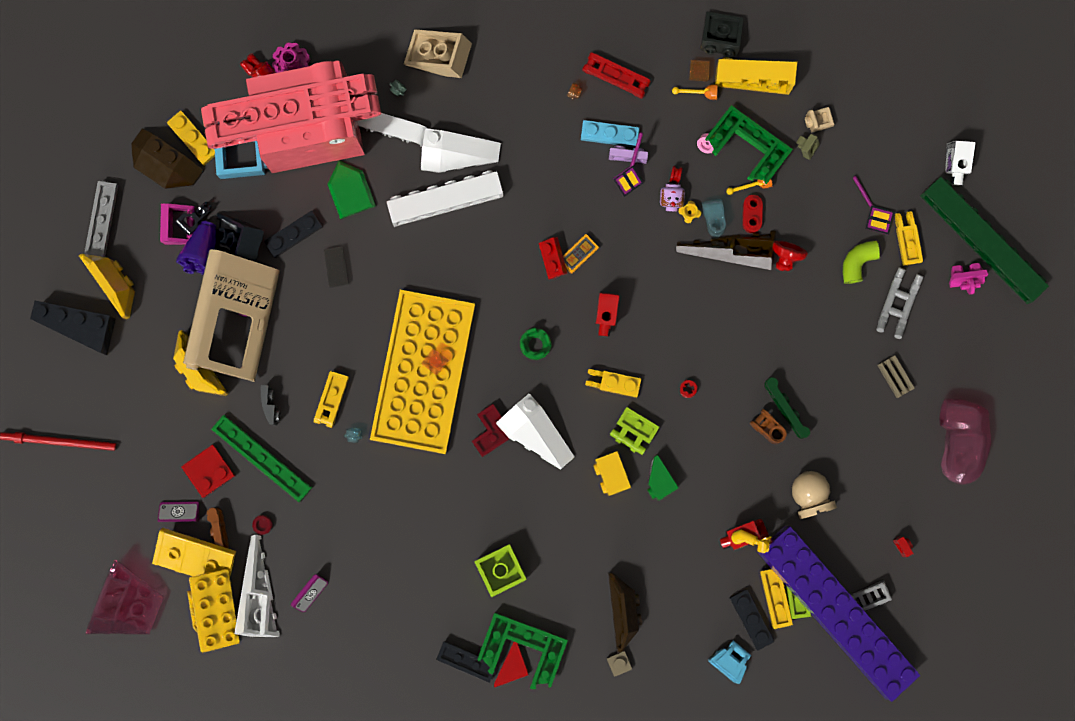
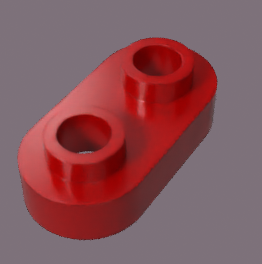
M749 195L743 202L742 226L748 233H756L762 226L763 203L757 195ZM750 202H756V207H752ZM754 220L756 225H750L749 221Z

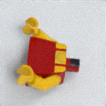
M758 519L727 531L728 536L720 539L723 549L733 547L736 550L749 544L752 546L756 544L758 545V552L766 553L769 552L770 544L768 541L772 537H769L763 520Z

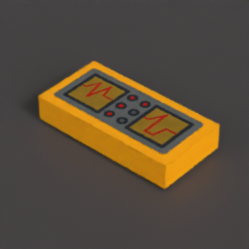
M587 234L563 255L566 269L571 274L599 249Z

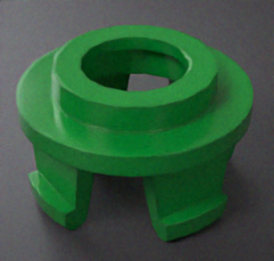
M531 328L522 335L520 349L527 358L539 360L550 352L551 339L545 331ZM533 338H539L543 344L541 350L536 352L530 350L529 341Z

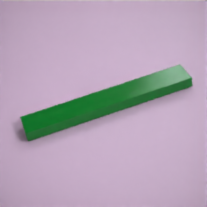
M224 414L212 427V431L299 503L312 489L309 484Z

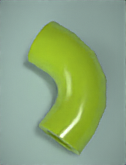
M877 241L856 245L847 253L843 262L844 284L863 281V264L880 258Z

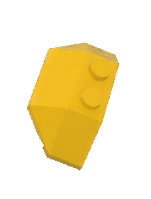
M80 254V259L120 316L126 320L129 319L135 293L131 286L134 284L127 275L124 277L121 272L123 268L118 261H113L107 257Z
M179 331L173 357L176 362L174 366L180 374L184 373L187 378L185 382L189 388L199 392L223 396L228 395L229 393L212 370L198 367V370L186 368L183 360L189 336L185 331Z

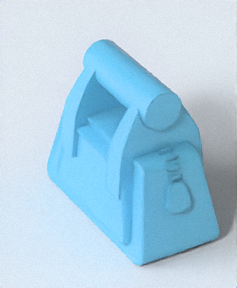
M733 640L727 649L718 650L708 661L731 681L740 684L746 671L745 663L751 657V654ZM735 651L742 658L738 660L731 653Z

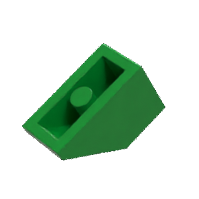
M658 455L652 460L647 483L649 487L647 492L652 499L656 498L657 501L678 489L677 484Z

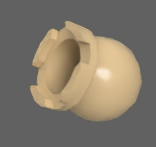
M806 471L795 478L792 485V496L795 502L802 507V510L798 511L800 519L817 515V510L819 512H827L837 508L835 500L830 501L828 499L830 485L825 476L818 472Z

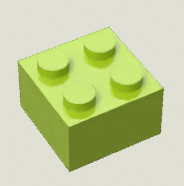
M510 544L474 561L491 597L527 580Z

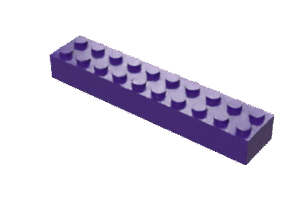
M784 526L768 541L770 544L769 552L761 553L756 551L885 699L893 702L921 676L790 526Z

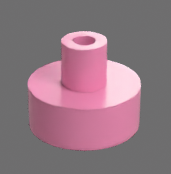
M709 133L702 134L697 141L698 148L704 153H712L713 151L710 142L705 140Z

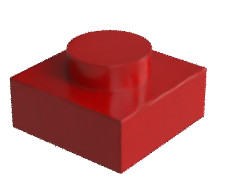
M899 536L893 540L902 557H909L914 554L911 550L913 546L908 538Z

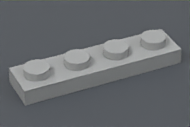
M102 181L97 183L84 254L101 257L106 255L118 184Z

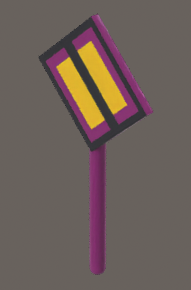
M642 132L639 133L630 167L613 178L624 197L644 183L634 167L643 136Z
M854 176L855 183L870 207L865 229L889 235L895 211L873 206L858 178Z

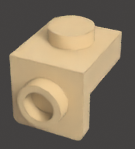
M829 107L816 111L809 110L806 114L805 123L807 128H810L811 133L834 126Z

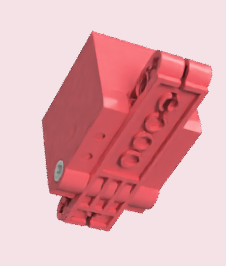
M340 61L320 62L309 67L246 79L247 97L207 104L208 106L201 108L208 148L217 149L257 141L260 158L271 173L365 155L358 121L381 115L374 75L358 74L347 76L344 66Z

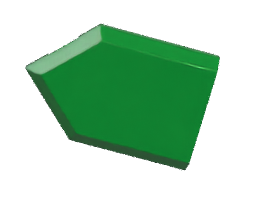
M338 161L327 185L340 219L376 207L363 171Z

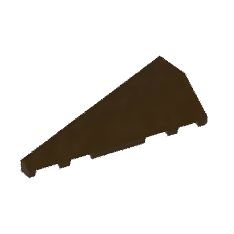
M770 231V234L759 235L757 232L753 233L750 237H740V235L711 238L709 242L701 243L699 240H694L693 244L677 242L676 252L772 270L774 261L772 244L776 240V231Z

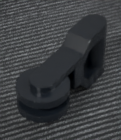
M206 201L196 210L197 213L201 211L200 218L194 212L192 214L184 213L175 223L189 236L196 230L197 224L211 211L212 206H207L208 202ZM186 217L194 220L195 224L192 227L184 221Z

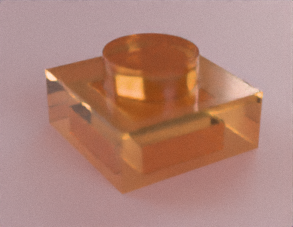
M691 60L689 80L708 82L710 61Z
M432 349L421 364L437 376L449 360Z

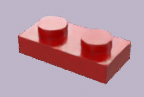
M558 237L540 242L539 247L548 279H555L568 274Z

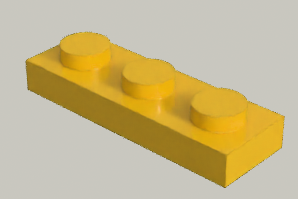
M181 110L166 122L204 166L215 157V149L208 148L207 140Z
M772 569L760 571L773 629L793 625L783 581Z

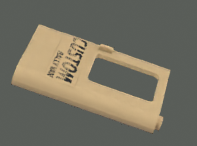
M209 250L183 360L186 368L198 370V367L255 382L280 271L278 269L223 251ZM220 308L252 318L241 368L214 362L208 358Z

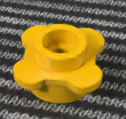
M689 201L688 204L678 210L679 214L685 218L684 221L686 223H691L694 218L701 216V211L698 210L693 201Z

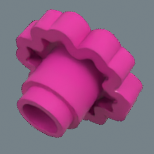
M286 43L284 48L278 47L276 52H274L273 58L275 61L272 63V67L275 73L309 67L308 63L311 59L305 48H300L297 43Z

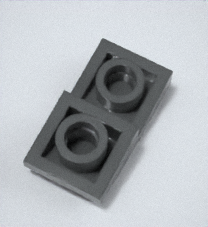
M261 385V402L264 414L270 425L277 426V421H280V410H278V406L270 405L274 401V390L268 385Z

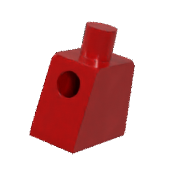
M599 292L596 324H599L598 335L610 336L611 326L616 324L619 295ZM604 312L610 313L608 320L603 319Z

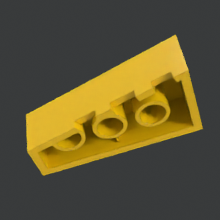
M722 58L717 63L715 85L724 88L789 95L795 85L797 62Z

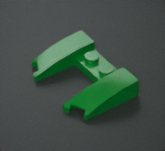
M732 105L705 138L712 145V152L715 156H717L734 133L764 153V157L747 178L751 181L754 179L763 180L764 184L770 181L793 150Z
M494 613L477 660L483 659L490 667L488 672L493 675L505 639L514 641L542 652L530 689H536L537 684L548 683V688L551 687L568 640Z

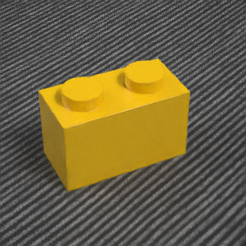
M618 452L595 459L596 464L593 467L596 475H601L603 482L600 483L604 494L607 493L610 496L631 488Z

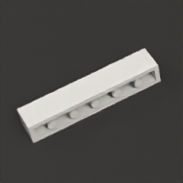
M490 170L483 172L482 176L474 177V175L463 178V181L460 182L453 180L446 182L445 186H430L427 188V191L420 192L416 190L408 193L409 195L401 197V195L391 197L390 201H387V205L395 227L502 198L503 191L497 171L493 172Z

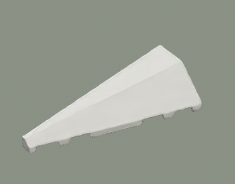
M253 535L249 545L234 634L250 637H279L280 633L276 630L275 624L277 617L276 613H273L271 603L273 596L268 570H265L263 561L265 554L261 551L260 540L262 538L259 535Z

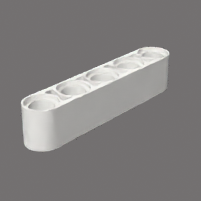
M383 113L377 117L358 121V126L367 129L366 131L368 129L371 132L378 131L383 133L384 136L387 134L390 138L395 136L402 139L403 142L404 140L407 143L409 141L415 142L420 147L423 145L424 131L427 128L423 125Z

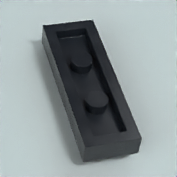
M311 210L265 240L264 243L274 258H276L323 227Z
M745 589L730 597L729 599L755 649L758 651L774 643L748 590Z
M443 642L436 658L437 661L489 683L493 677L488 672L490 667L483 659L477 660L478 655L448 642Z

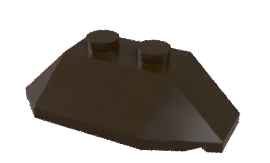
M143 128L131 143L133 167L164 189L194 186L204 172L202 168L185 155Z
M608 573L616 649L619 653L625 649L639 631V626L642 625L641 614H637L636 606H640L639 595L635 594L632 588L613 573Z

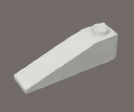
M425 128L421 170L442 173L453 169L458 170L464 169V167L496 163L499 161L501 143L448 131Z
M530 394L519 401L496 423L508 438L523 444L524 448L529 451L532 450L541 455L542 459L560 470L574 458V455L543 408Z

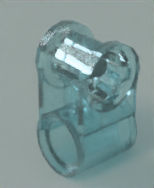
M722 199L702 202L703 214L709 234L713 237L721 236L726 227ZM715 223H717V225L720 226L719 230H717L716 227H713Z

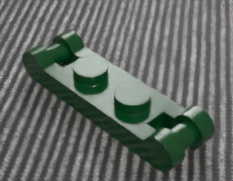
M776 378L766 380L764 383L765 389L799 439L807 438L810 435V429L801 424L799 421L800 415L789 406V398L784 392L781 393L777 387L778 380Z

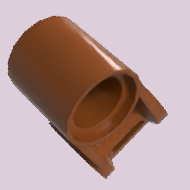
M764 409L761 410V414L754 421L750 422V425L772 444H779L786 438V430ZM773 430L780 431L782 435L780 440H775L772 437Z

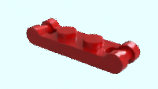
M594 53L589 54L588 62L582 68L583 72L598 77L641 99L645 95L646 87H649L651 83L648 78ZM595 63L600 64L598 69L594 68ZM634 81L639 82L638 88L633 86Z

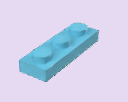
M583 120L581 140L636 147L639 127Z

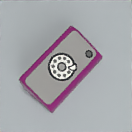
M160 502L158 522L199 521V502Z
M314 574L292 601L291 606L301 612H306L327 586L328 581L321 575Z

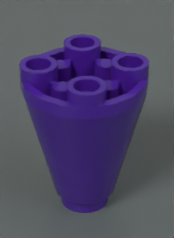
M202 221L201 225L196 228L177 256L176 262L184 267V272L189 274L197 272L204 275L209 250H216L217 231L215 230L216 225L213 223Z

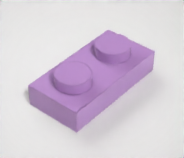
M614 146V148H610L609 160L631 162L635 148L633 150H626L623 146ZM639 148L635 163L646 164L648 152H644V149Z

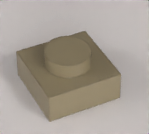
M625 651L607 658L614 677L632 670Z

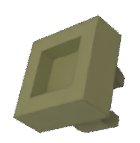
M810 134L808 139L800 136L796 142L799 144L798 148L801 149L803 157L811 160L820 145L818 137Z

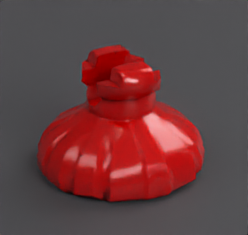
M774 241L772 244L774 252L780 257L776 263V268L780 271L792 270L793 262L802 261L808 255L805 249L790 242Z

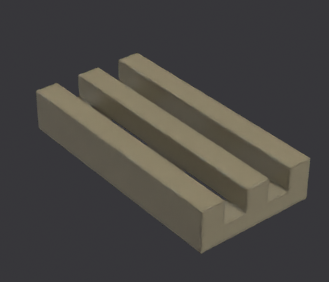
M895 355L877 365L896 398L915 389ZM891 362H893V364L895 365L896 369L898 370L900 376L902 377L903 381L905 382L908 388H905L904 384L899 378ZM885 365H887L896 382L898 383L899 387L901 388V392L898 391L897 387L895 386L894 382L889 376L887 370L884 367Z

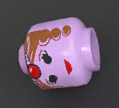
M666 184L665 187L661 188L660 205L666 207V211H677V208L684 206L685 190L681 188L680 184Z

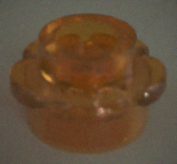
M573 82L567 94L568 97L572 98V101L574 98L578 99L581 94L582 88H580V83L576 84Z

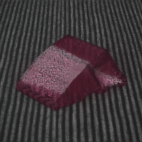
M114 560L92 611L85 634H150L164 597L118 561Z

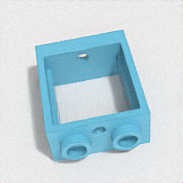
M253 141L256 148V167L227 169L226 147L215 149L216 175L220 179L265 175V169H268V167L260 158L257 141Z

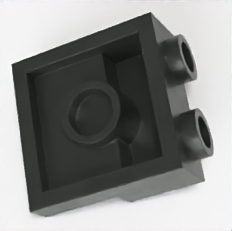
M706 12L700 50L708 55L720 53L726 58L737 56L740 48L744 18Z

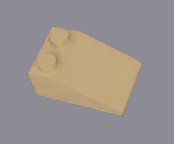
M414 30L404 65L446 77L462 78L472 43L461 33Z

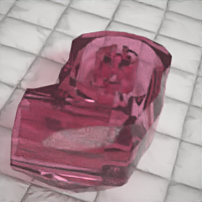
M944 399L939 417L940 426L947 430L945 450L941 462L942 472L950 481L956 484H970L978 480L983 473L991 445L989 412L982 406L961 399Z

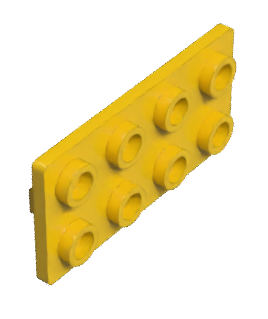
M225 568L189 577L191 590L187 591L193 629L198 633L200 651L204 653L238 644L239 636L234 634L236 616L228 569Z

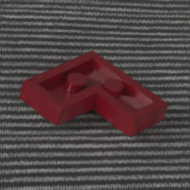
M493 404L477 414L487 431L472 440V443L482 457L510 440L496 424L502 417Z

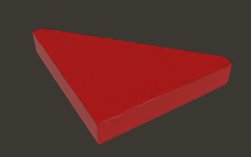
M513 642L495 680L494 687L529 675L518 643Z

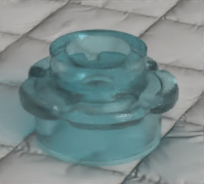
M347 428L344 437L347 438L348 442L356 443L359 439L363 438L361 435L362 430Z

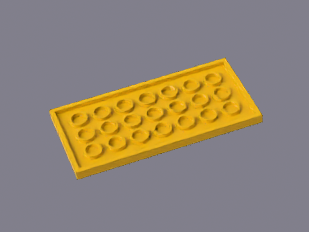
M400 290L370 440L446 454L475 309L474 303Z

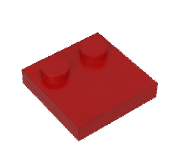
M211 445L181 466L202 498L207 497L236 476L215 445Z

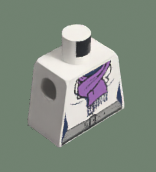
M954 141L947 143L945 172L952 174L951 185H963L964 175L971 174L975 142Z

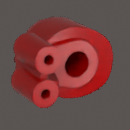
M253 53L246 57L247 60L245 59L240 63L242 68L252 78L275 73L267 61L260 62Z

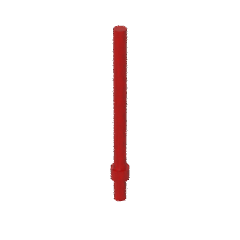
M0 432V440L14 441V443L20 444L29 442L116 450V443L26 435L24 432Z

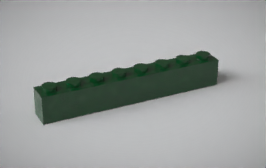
M942 177L937 179L920 197L1026 304L1036 300L1049 287L1046 279L1042 275L1037 274L1033 270V266L1028 261L1023 260L1019 256V252L1014 247H1010L1000 233H996L992 229L990 222L985 219L983 220L978 215L979 212L975 207L969 206L965 202V198L961 193H956L951 188L952 185L948 180Z

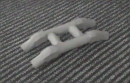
M901 267L898 268L893 278L876 329L878 332H884L889 314L899 317L894 336L897 339H901L912 305L924 276L916 274L908 293L899 290L898 288L906 271ZM895 296L906 300L903 311L892 307Z

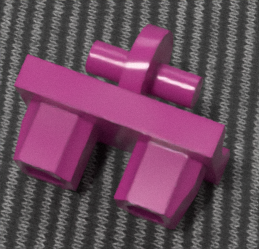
M980 263L971 264L968 268L969 272H964L961 265L953 266L949 281L950 288L960 287L961 290H967L969 295L974 294L975 289L980 288L981 284L985 283V277L988 276L987 270H983Z

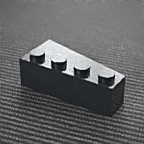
M36 300L34 301L30 317L31 320L99 353L108 354L116 318Z

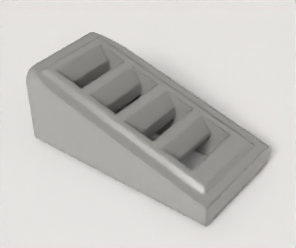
M884 580L851 594L855 601V598L859 597L863 605L861 608L864 611L892 600ZM879 588H881L884 594V597L882 598L877 590ZM871 591H874L877 600H873L870 594ZM864 594L867 595L869 604H866L863 597Z

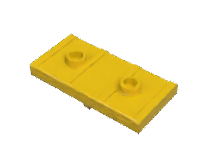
M161 528L152 564L190 576L226 568L229 571L230 577L236 551Z

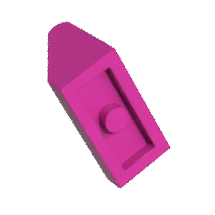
M161 204L160 242L165 245H185L192 234L187 235V239L172 238L173 211H187V214H192L193 212L195 213V206ZM187 217V224L192 227L195 224L194 220Z

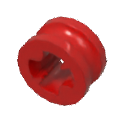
M675 166L672 167L670 183L675 181L676 184H679L682 167L679 169Z
M691 380L684 381L680 386V393L685 398L694 397L697 392V385ZM686 384H689L690 387H694V390L691 391V394H688L687 391H683V388H686Z

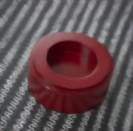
M260 515L253 520L252 527L257 534L265 535L272 530L273 523L268 516Z

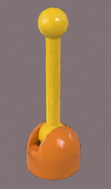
M708 85L704 90L674 87L672 93L704 94L707 99L717 100L718 85Z
M770 179L767 184H764L763 180H757V182L736 188L729 187L726 192L728 195H732L736 191L756 185L763 189L773 187L772 180Z

